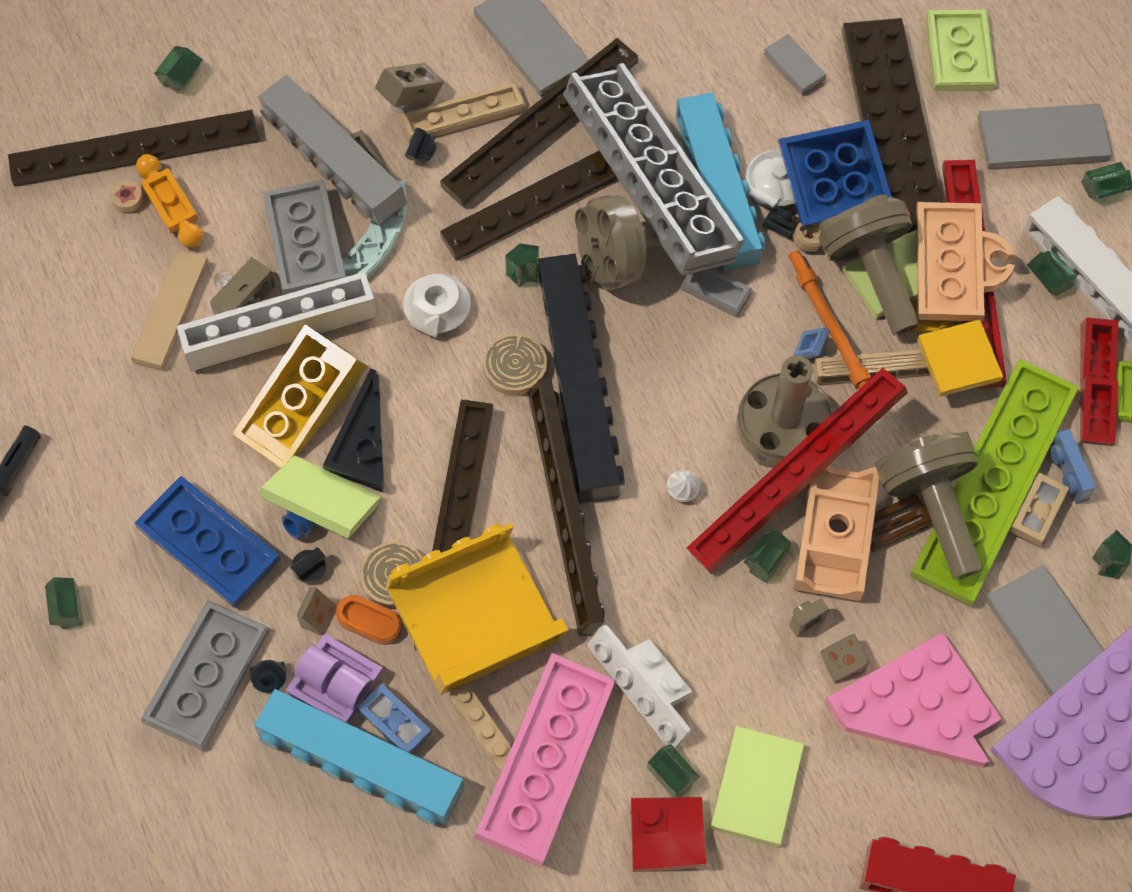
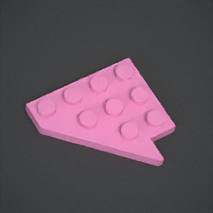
M944 633L923 643L826 699L827 705L844 731L979 767L986 766L989 763V759L974 737L1001 721V717Z

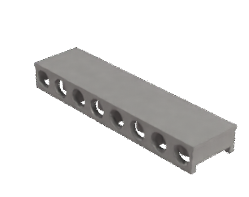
M624 63L618 64L616 70L579 77L577 73H571L563 96L680 274L683 276L734 263L744 239Z

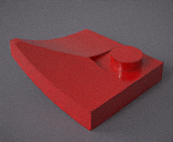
M702 797L631 798L633 872L668 871L706 866Z

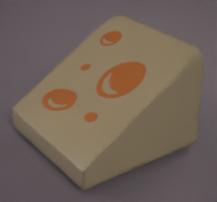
M313 586L309 588L297 613L301 628L324 635L337 607L334 602Z
M851 634L820 651L834 683L866 671L869 665L855 634Z

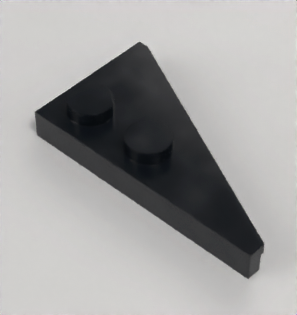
M370 368L323 463V468L333 474L383 492L384 471L379 375L376 370Z

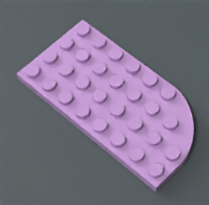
M1132 626L990 748V751L1025 791L1036 800L1059 812L1089 819L1115 818L1132 813Z

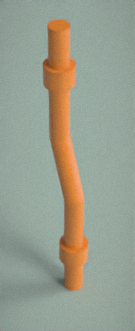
M795 250L788 257L798 274L796 279L801 289L806 290L821 321L829 329V334L837 345L851 373L849 378L854 388L860 389L871 379L867 368L861 366L848 338L830 311L817 285L819 280L813 269L808 268L801 252Z

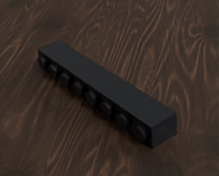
M576 253L538 258L539 281L573 470L578 485L579 503L619 498L620 486L625 485L622 465L616 466L615 456L619 455L617 437L611 436L609 426H613V415L611 406L605 407L603 397L608 396L605 377H599L598 368H602V357L600 348L594 349L592 341L597 339L595 321H589L587 314L592 309L589 292L583 293L582 284L586 283L584 265H578Z

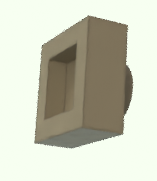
M820 598L812 604L808 600L793 610L794 615L789 626L796 637L823 622L829 610L828 606Z

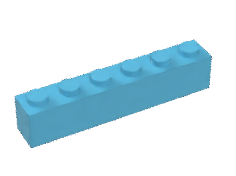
M713 92L677 99L676 120L687 156L744 239L736 256V261L722 265V270L727 271L757 265L760 263L761 252L765 251V241L761 232L757 233L755 224H757L755 209L753 206L748 205L746 199L748 198L747 183L745 180H740L738 173L740 172V162L738 155L732 154L730 148L732 146L729 128L724 129L722 123L724 121L721 103L716 104Z
M274 689L254 724L260 736L259 740L266 746L276 750L281 746L291 751L290 756L301 763L309 764L312 761L322 766L321 770L332 778L339 780L343 776L354 781L352 785L359 791L369 795L374 791L385 796L384 801L399 810H403L404 806L417 812V818L430 825H435L436 822L446 825L464 790L463 778Z

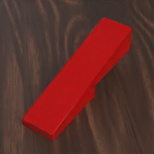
M1086 317L1080 324V442L1105 445L1115 444L1119 380H1116L1119 320Z

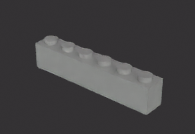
M287 74L258 96L263 107L260 112L264 119L270 125L275 123L279 127V132L288 143L294 142L298 146V151L307 162L313 160L317 164V170L327 181L332 179L336 183L335 186L339 193L346 200L351 198L356 203V209L365 219L370 217L379 226L407 204L402 186Z

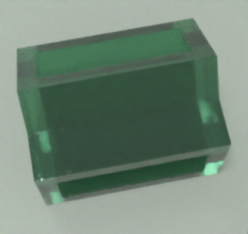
M174 46L154 74L164 87H169L179 93L203 59L189 48Z
M1122 162L1086 171L1081 181L1088 197L1094 199L1132 189L1130 170H1125Z
M519 243L505 255L506 276L517 286L521 287L526 282L537 283L539 246Z
M1053 248L1046 252L1041 251L1026 264L1046 289L1055 296L1071 288L1077 278Z
M766 530L744 561L750 568L749 573L768 583L789 553L792 543L779 530Z
M1118 530L1101 543L1092 559L1099 565L1098 575L1119 580L1130 565L1132 544Z
M53 577L45 585L49 625H58L61 629L83 625L79 587L75 579Z
M671 744L661 747L647 764V769L672 797H681L693 787L695 781L700 777Z

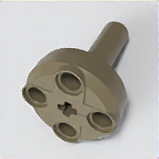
M882 194L819 224L821 232L818 239L830 261H841L860 255L893 336H896L920 325L887 245L908 232L912 227V222L904 201L888 197L887 194Z
M608 195L593 198L585 207L576 210L575 224L581 265H584L586 279L588 281H596L607 290L624 288L636 283L641 278L645 269L646 250L663 247L648 223L640 221L635 208L622 196Z
M802 356L787 358L782 365L781 373L771 374L756 381L747 390L740 402L737 414L738 435L744 447L753 455L754 460L759 465L765 467L776 466L807 437V434L812 433L833 413L827 395L811 380L813 374L812 364ZM756 402L761 404L763 408L756 409L749 404ZM770 443L774 445L776 449L767 450L762 447V444Z
M968 432L925 436L875 463L882 486L886 489L889 497H902L922 493L953 580L963 579L983 570L950 483L978 466L977 454Z

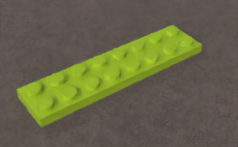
M1021 359L1018 360L974 447L978 466L960 477L953 488L983 570L972 576L953 580L937 534L933 528L910 577L972 607L1079 386Z

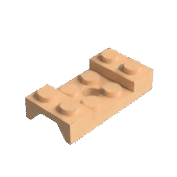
M829 465L809 484L793 590L861 601L865 590L879 486V475L876 467L861 472L832 468ZM834 519L842 520L847 525V530L842 533L834 532L830 528L829 522Z

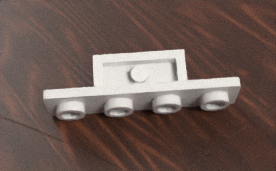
M607 625L600 627L588 643V648L670 751L677 749L690 734L691 729L673 706L686 700L692 693V690L650 639L627 650Z

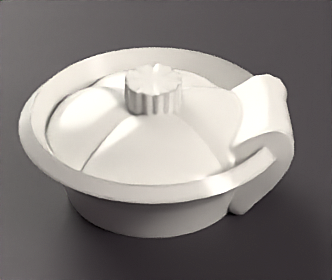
M769 150L757 155L750 162L746 171V182L750 190L749 196L753 197L759 204L772 207V209L795 203L781 151Z
M430 274L419 278L408 288L403 300L404 312L410 321V327L418 329L434 338L439 333L448 332L458 327L466 319L471 306L470 295L466 287L456 278L445 274Z

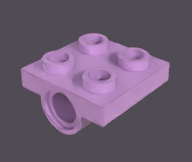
M324 633L318 644L310 646L302 655L295 669V677L287 687L286 693L349 724L358 711L357 707L366 699L382 675L383 668Z

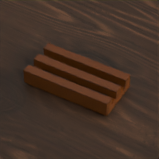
M917 494L875 512L874 523L913 505L916 508L872 530L870 545L872 553L931 526V518ZM918 517L922 518L903 528H900L892 533H889L879 539L876 538V536H879L913 519H916Z

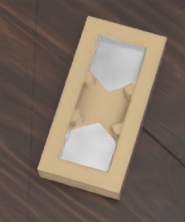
M1038 473L1009 532L1040 547L1069 487Z

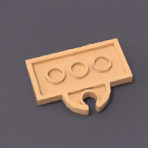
M917 202L918 320L983 321L985 315L984 293L996 291L1005 286L1011 278L1015 267L1013 264L997 267L991 263L990 259L999 257L1005 261H1012L1014 258L1012 247L997 234L982 231V207L980 203Z

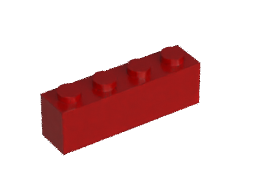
M879 837L878 840L872 839L867 848L860 889L871 892H1014L1016 875L1007 873V869L1000 865L986 864L983 867L971 864V860L964 856L950 855L947 858L935 855V850L928 847L914 846V849L900 846V842L896 839Z

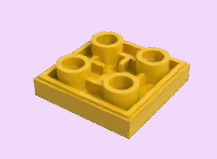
M980 320L918 336L917 342L939 397L1001 381L1003 377Z

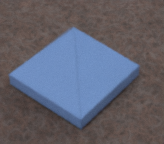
M825 327L804 331L794 356H802L806 359L825 356L829 329Z

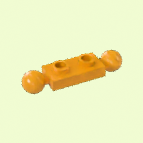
M150 154L142 155L136 162V171L145 179L140 183L170 234L179 230L178 239L184 247H198L202 243L204 235L202 229L194 224V222L198 221L195 210L170 170L167 168L160 172L161 164L158 158Z

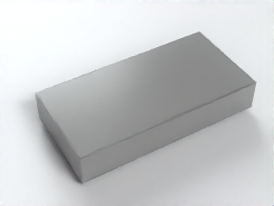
M789 34L765 48L764 56L801 95L825 81L826 73Z
M713 268L687 274L681 284L682 291L736 318L752 292L751 287Z

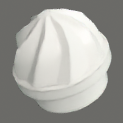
M678 470L669 477L667 490L669 495L676 501L688 502L699 494L700 481L693 472Z

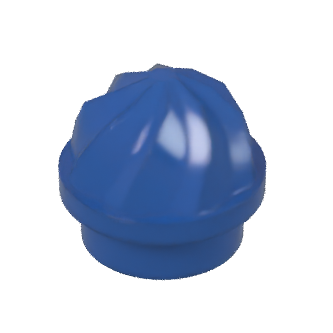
M289 510L282 517L285 530L295 539L301 536L308 537L316 526V523Z

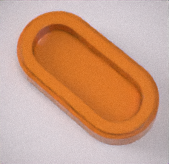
M357 595L347 596L337 605L336 616L339 624L345 630L380 645H388L395 642L401 634L402 626L399 616L386 607Z

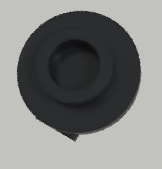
M415 128L405 157L419 164L424 160L429 161L436 150L434 136L421 128Z
M778 206L777 210L770 209L762 226L791 240L799 222L794 218L795 213L793 211Z
M318 547L314 550L301 551L294 557L290 569L299 581L304 583L316 582L325 573V555Z
M263 660L254 667H250L252 685L258 691L264 693H272L274 689L279 690L286 680L285 662Z

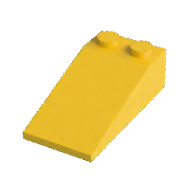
M305 325L233 432V435L281 468L294 455L298 456L351 393L368 366L317 331Z

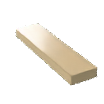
M512 82L400 114V119L410 143L415 128H421L428 134L438 137L523 113L526 111V106L517 83Z
M181 250L176 251L132 353L131 359L133 363L164 370L178 337L176 326L182 325L207 268V257Z

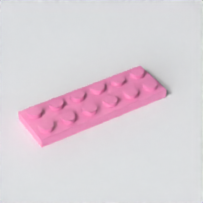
M551 653L474 839L536 866H542L615 683L614 679Z

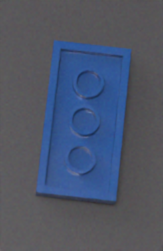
M182 476L134 522L139 531L234 609L281 560L278 553Z

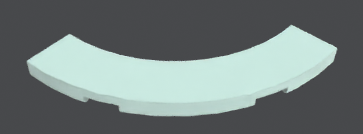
M405 180L397 181L402 186L407 200ZM407 204L379 226L371 219L366 234L360 238L357 244L347 253V257L342 260L346 277L365 272L367 279H369L384 264L392 253L402 232Z

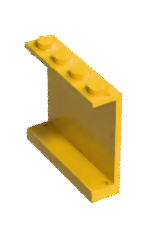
M512 523L502 527L500 524L492 525L482 532V536L472 540L470 537L462 538L455 542L452 548L442 553L440 550L432 551L423 556L421 562L412 566L409 563H405L390 572L391 575H389L385 587L440 696L561 641L568 631L562 618L556 621L553 620L510 538L514 528Z

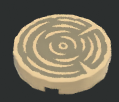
M511 333L497 338L488 346L484 354L483 371L490 385L495 390L506 395L520 396L527 394V391L531 390L539 379L545 378L547 374V356L544 348L534 338L525 334Z
M385 542L374 547L364 557L360 567V582L366 596L388 609L396 608L385 587L388 577L391 575L390 572L405 563H409L412 566L421 562V553L411 545L402 542Z

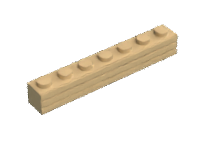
M920 348L916 350L901 349L894 352L884 350L871 354L863 352L856 355L861 366L867 368L871 378L881 368L887 370L895 378L930 375ZM842 355L838 357L821 356L815 359L813 369L817 385L851 382L849 378L851 373Z
M468 683L451 692L449 700L500 775L511 747Z

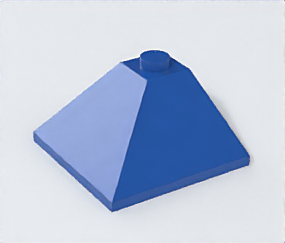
M869 120L778 140L802 227L820 224L824 220L860 205L875 196L887 194L888 197H891Z

